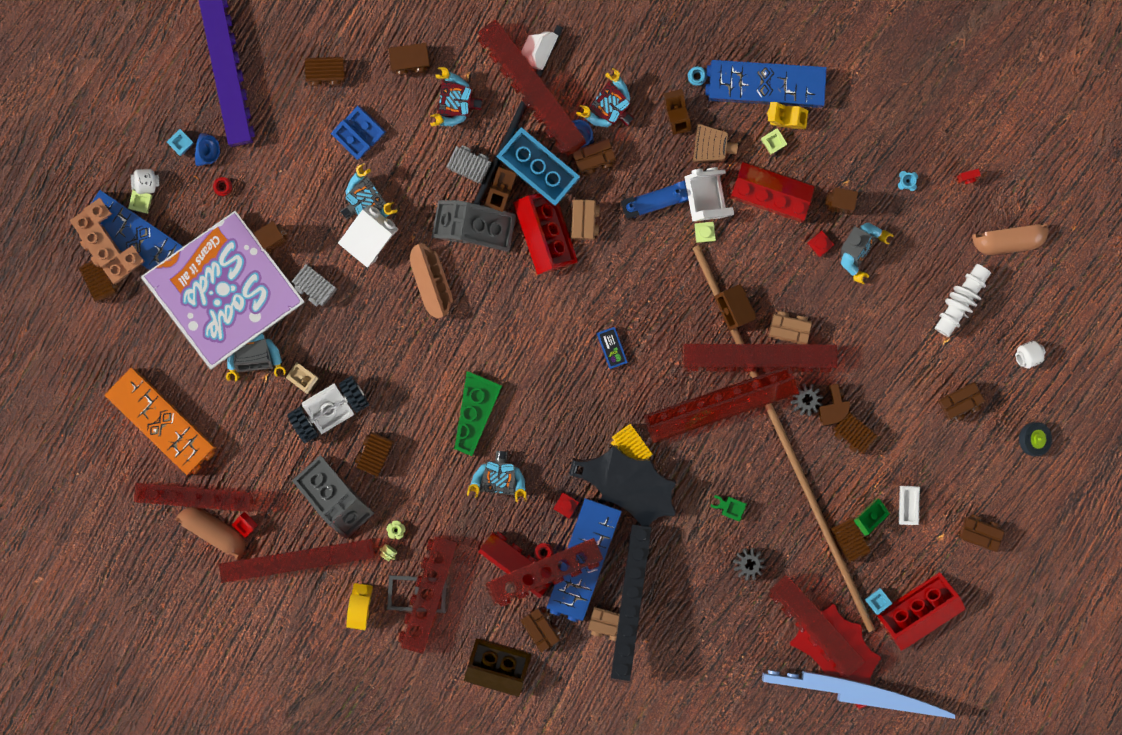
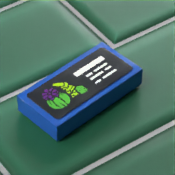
M615 327L598 332L597 336L609 369L628 363Z

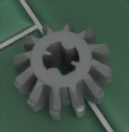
M802 384V390L796 387L795 390L798 395L791 393V396L796 398V400L790 401V404L797 403L793 410L797 411L801 408L800 415H804L806 410L807 415L811 416V409L815 413L818 412L815 405L820 407L823 405L821 402H817V399H822L823 395L816 396L820 389L817 388L812 391L813 384L809 385L808 390L806 384ZM805 394L808 395L807 397H811V401L808 402V405H805L806 402H802V399L805 398Z
M744 548V556L739 552L736 554L741 558L740 561L733 560L734 563L739 564V566L734 567V570L738 571L741 569L738 574L739 577L746 573L745 580L747 581L750 574L753 580H756V572L760 576L763 575L759 568L766 569L765 565H760L766 559H758L761 552L758 551L754 555V548L750 549V554ZM748 559L755 563L752 565V569H749V567L745 568Z

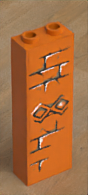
M130 368L104 395L186 475H195L202 468L200 464L204 460L209 461L215 455L214 450L216 447L135 368Z

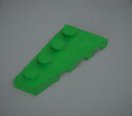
M469 371L466 372L454 449L473 456L502 385Z

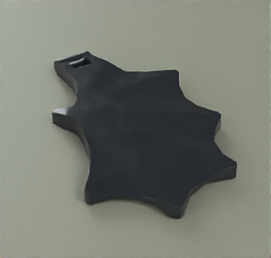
M613 445L605 454L598 458L572 459L569 475L592 483L602 494V497L597 500L598 503L612 502L622 507L641 526L649 527L658 517L676 515V509L672 504V490L676 485V481L660 475L651 459L631 458L624 454L617 445ZM579 466L584 467L583 472L578 471Z

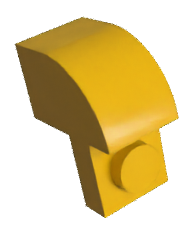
M770 102V108L767 112L770 125L777 127L806 129L809 110L799 106H785L778 102Z
M354 583L347 612V628L366 630L373 586Z

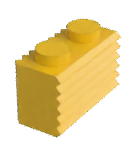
M631 424L612 436L613 441L611 444L617 445L624 454L631 458L648 459L653 455Z

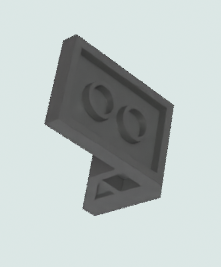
M438 200L431 238L475 244L509 252L516 214L505 211L501 212L464 201Z
M321 455L292 480L324 521L345 539L374 514L369 506L343 482Z

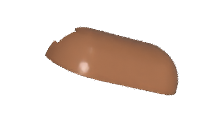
M1038 224L974 234L972 239L975 247L981 253L999 255L1037 249L1046 241L1049 230L1048 224Z
M417 244L411 251L410 264L424 306L431 316L435 318L444 317L449 313L448 311L450 304L453 303V299L439 256L436 251H432L426 244Z
M189 507L182 510L175 518V521L180 522L181 526L226 554H231L236 559H241L245 550V542L242 535L210 513L198 507Z

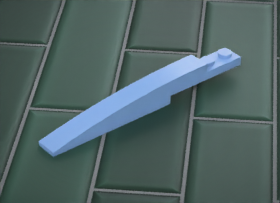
M768 670V673L763 672L762 681L767 683L838 693L837 700L841 702L955 719V714L924 701L841 677L802 671L801 678H798L799 674L787 673V676L779 675L780 672Z

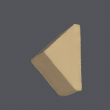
M296 362L286 376L289 381L309 395L321 380L298 362Z

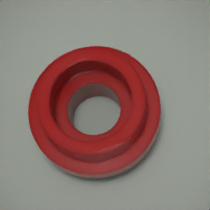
M217 178L213 183V190L219 196H227L232 191V183L228 178ZM221 184H226L225 190H220Z
M541 543L535 548L534 554L538 561L548 562L552 559L554 551L551 545ZM542 549H546L548 551V554L546 556H542L540 554V551Z

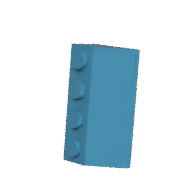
M522 127L496 156L554 206L580 180V176Z

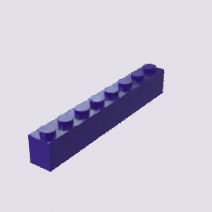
M199 0L228 145L235 147L253 143L252 137H255V131L253 126L249 124L251 112L249 107L246 108L245 100H248L246 89H242L241 85L244 78L242 70H238L237 63H240L238 51H234L233 45L236 44L234 33L230 31V26H232L230 14L227 15L226 7H229L228 0Z

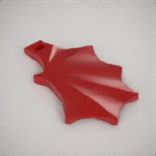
M834 604L818 612L801 610L800 629L795 638L790 641V646L811 656L826 675L870 684L873 670L881 660V657L872 652L865 644L861 625L845 620L838 613ZM856 704L858 710H860V709H862V708H864V707L867 706V705Z

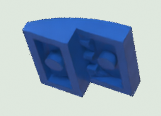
M358 105L330 134L359 160L386 131Z

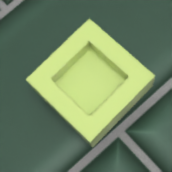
M778 128L761 138L770 155L787 146Z
M132 190L128 209L148 214L153 195L147 193L137 194L136 191Z
M714 222L694 224L696 243L716 241Z

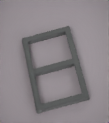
M389 575L388 604L386 609L446 613L447 578ZM393 580L416 581L414 607L391 606ZM420 581L443 582L441 609L418 608Z

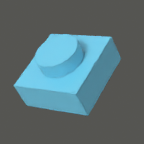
M181 129L167 141L179 156H182L195 144Z
M881 588L865 599L876 615L892 604Z

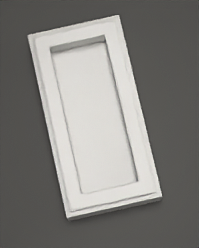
M900 486V525H919L920 487Z

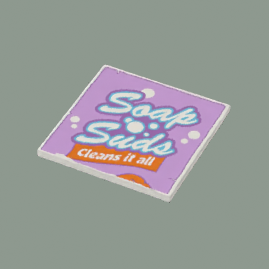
M236 211L141 276V279L210 370L304 303V300L269 254L262 248L257 238Z

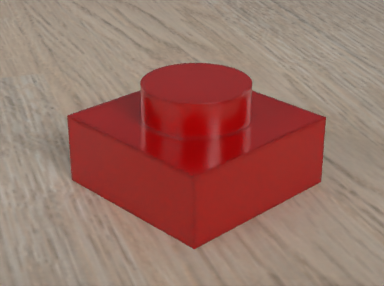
M978 168L960 173L957 177L959 183L965 182V185L977 182L976 178L980 177L981 174Z
M823 231L819 232L807 243L819 258L834 246L833 242Z
M562 493L553 509L570 519L579 502Z
M243 512L232 524L244 538L250 535L258 526L246 512Z

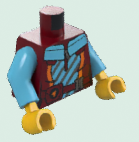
M438 67V69L442 70V76L435 75L436 78L445 80H442L438 114L430 115V117L436 119V122L430 123V125L453 127L469 118L470 109L481 110L483 99L472 98V89L465 80L449 72L445 67Z
M612 68L614 70L613 76L606 73V77L612 80V82L609 81L589 107L580 105L584 112H576V114L584 117L594 126H615L620 120L628 127L634 119L627 112L631 104V97L626 84L619 77V71Z

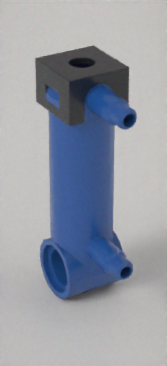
M684 180L656 191L621 200L620 203L626 221L652 211L689 201L686 182Z

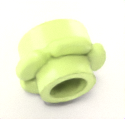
M393 521L388 524L387 532L391 539H401L406 531L404 524H401L400 521Z
M387 544L383 548H379L382 558L387 561L395 560L398 552Z

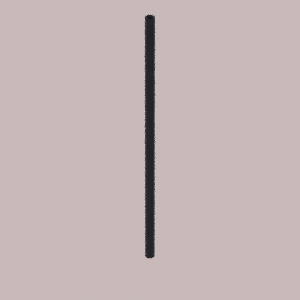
M556 25L553 32L558 35V38L543 70H535L473 204L481 205L501 163V160L496 156L511 140L563 31V27Z

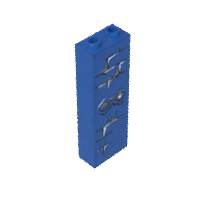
M712 60L711 64L707 65L706 77H710L709 84H706L705 95L708 96V101L765 105H770V102H778L785 106L823 108L827 67Z
M99 190L91 202L93 203L98 198L103 200V203L112 215L100 224L103 225L122 252L133 245L145 261L141 265L149 270L184 247L101 190Z
M586 498L584 499L547 604V608L550 609L549 613L560 616L561 613L568 615L567 619L577 623L579 620L583 621L619 520L620 510Z

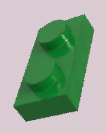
M878 498L857 516L854 522L864 536H866L890 513Z

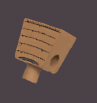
M698 124L693 163L724 162L726 153L737 154L738 143L727 142V132Z

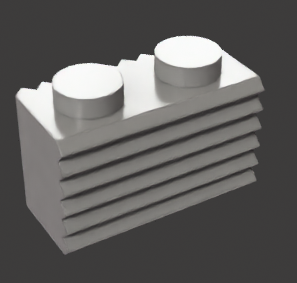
M462 145L461 148L456 146L447 169L482 185L491 166V162L488 161L489 157L480 153L478 156L472 154V150Z
M307 264L304 265L292 280V283L295 284L294 289L301 295L304 292L309 295L308 300L316 307L319 304L324 306L337 290L336 287Z

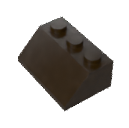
M476 638L464 682L519 697L531 654Z

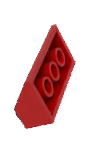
M742 162L730 198L802 223L809 209L815 186Z
M540 193L528 195L513 202L537 275L578 263L559 203L554 206Z
M492 532L478 552L538 598H541L554 580V577H552L553 572L545 566L540 568L536 565L538 561L532 556H524L521 553L522 549L515 543L512 546L507 543V537L500 532L496 534Z
M939 572L893 602L878 614L877 617L898 648L903 651L964 611L965 607L960 596Z

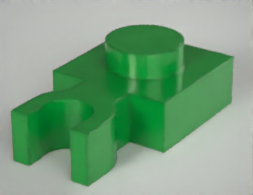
M714 496L715 499L720 500V504L718 506L711 504L710 507L723 509V516L738 522L741 521L747 506L746 503L728 497L727 502H725L721 497Z

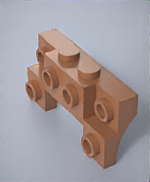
M98 198L69 221L82 240L80 241L81 246L85 251L89 250L92 254L91 260L96 267L100 266L103 268L112 283L116 285L145 261L133 245L121 253L106 229L100 224L112 213L105 206L103 200Z

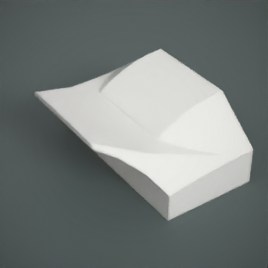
M543 32L528 36L521 54L526 58L530 67L543 70L558 38L557 34Z

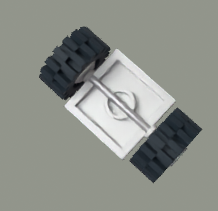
M353 376L339 383V387L344 395L341 394L334 383L302 402L304 409L300 406L287 414L290 423L304 444L318 436L313 423L320 433L323 434L353 416L352 409L357 413L369 406L368 400Z

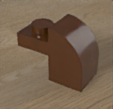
M679 89L664 93V105L672 134L676 135L691 131L690 118L686 109L683 90Z
M502 166L498 167L485 206L501 212L505 210L517 175L513 170Z
M838 384L829 385L832 404L817 407L821 426L838 423L849 412L850 401L842 402L841 399L844 398L842 387H839Z

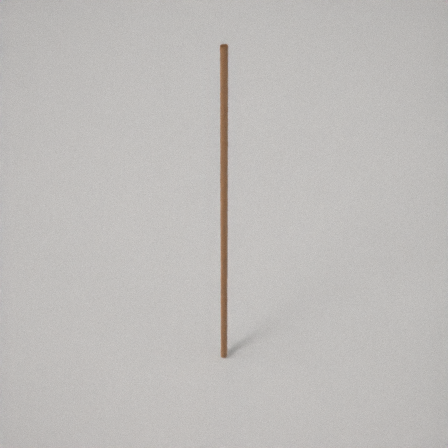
M700 246L693 247L692 249L713 295L721 293ZM733 329L730 332L862 620L868 632L875 630L871 618L738 329Z

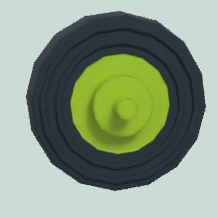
M1041 422L1026 424L1021 429L1019 435L1021 449L1030 456L1046 454L1052 444L1050 429Z

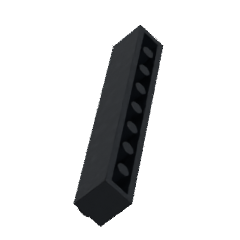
M632 525L610 681L630 683L652 527Z

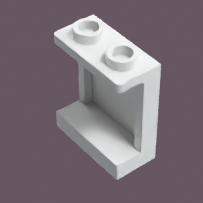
M718 167L706 169L707 171L703 172V169H695L691 171L692 174L684 176L692 221L720 219L734 215L733 207H725L720 179L721 175L726 174L725 170H718Z
M368 205L362 209L338 244L368 268L377 260L378 254L389 239L398 231V228L393 221L381 215L377 208Z

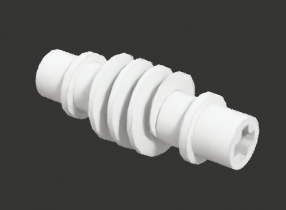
M976 264L972 272L965 275L967 279L962 287L954 286L955 292L949 294L952 299L947 298L945 300L949 307L945 313H940L941 319L935 326L938 332L946 337H950L955 327H960L959 321L961 318H969L965 311L973 313L969 305L977 307L973 299L981 300L977 294L981 288L986 287L984 283L991 274L988 269Z

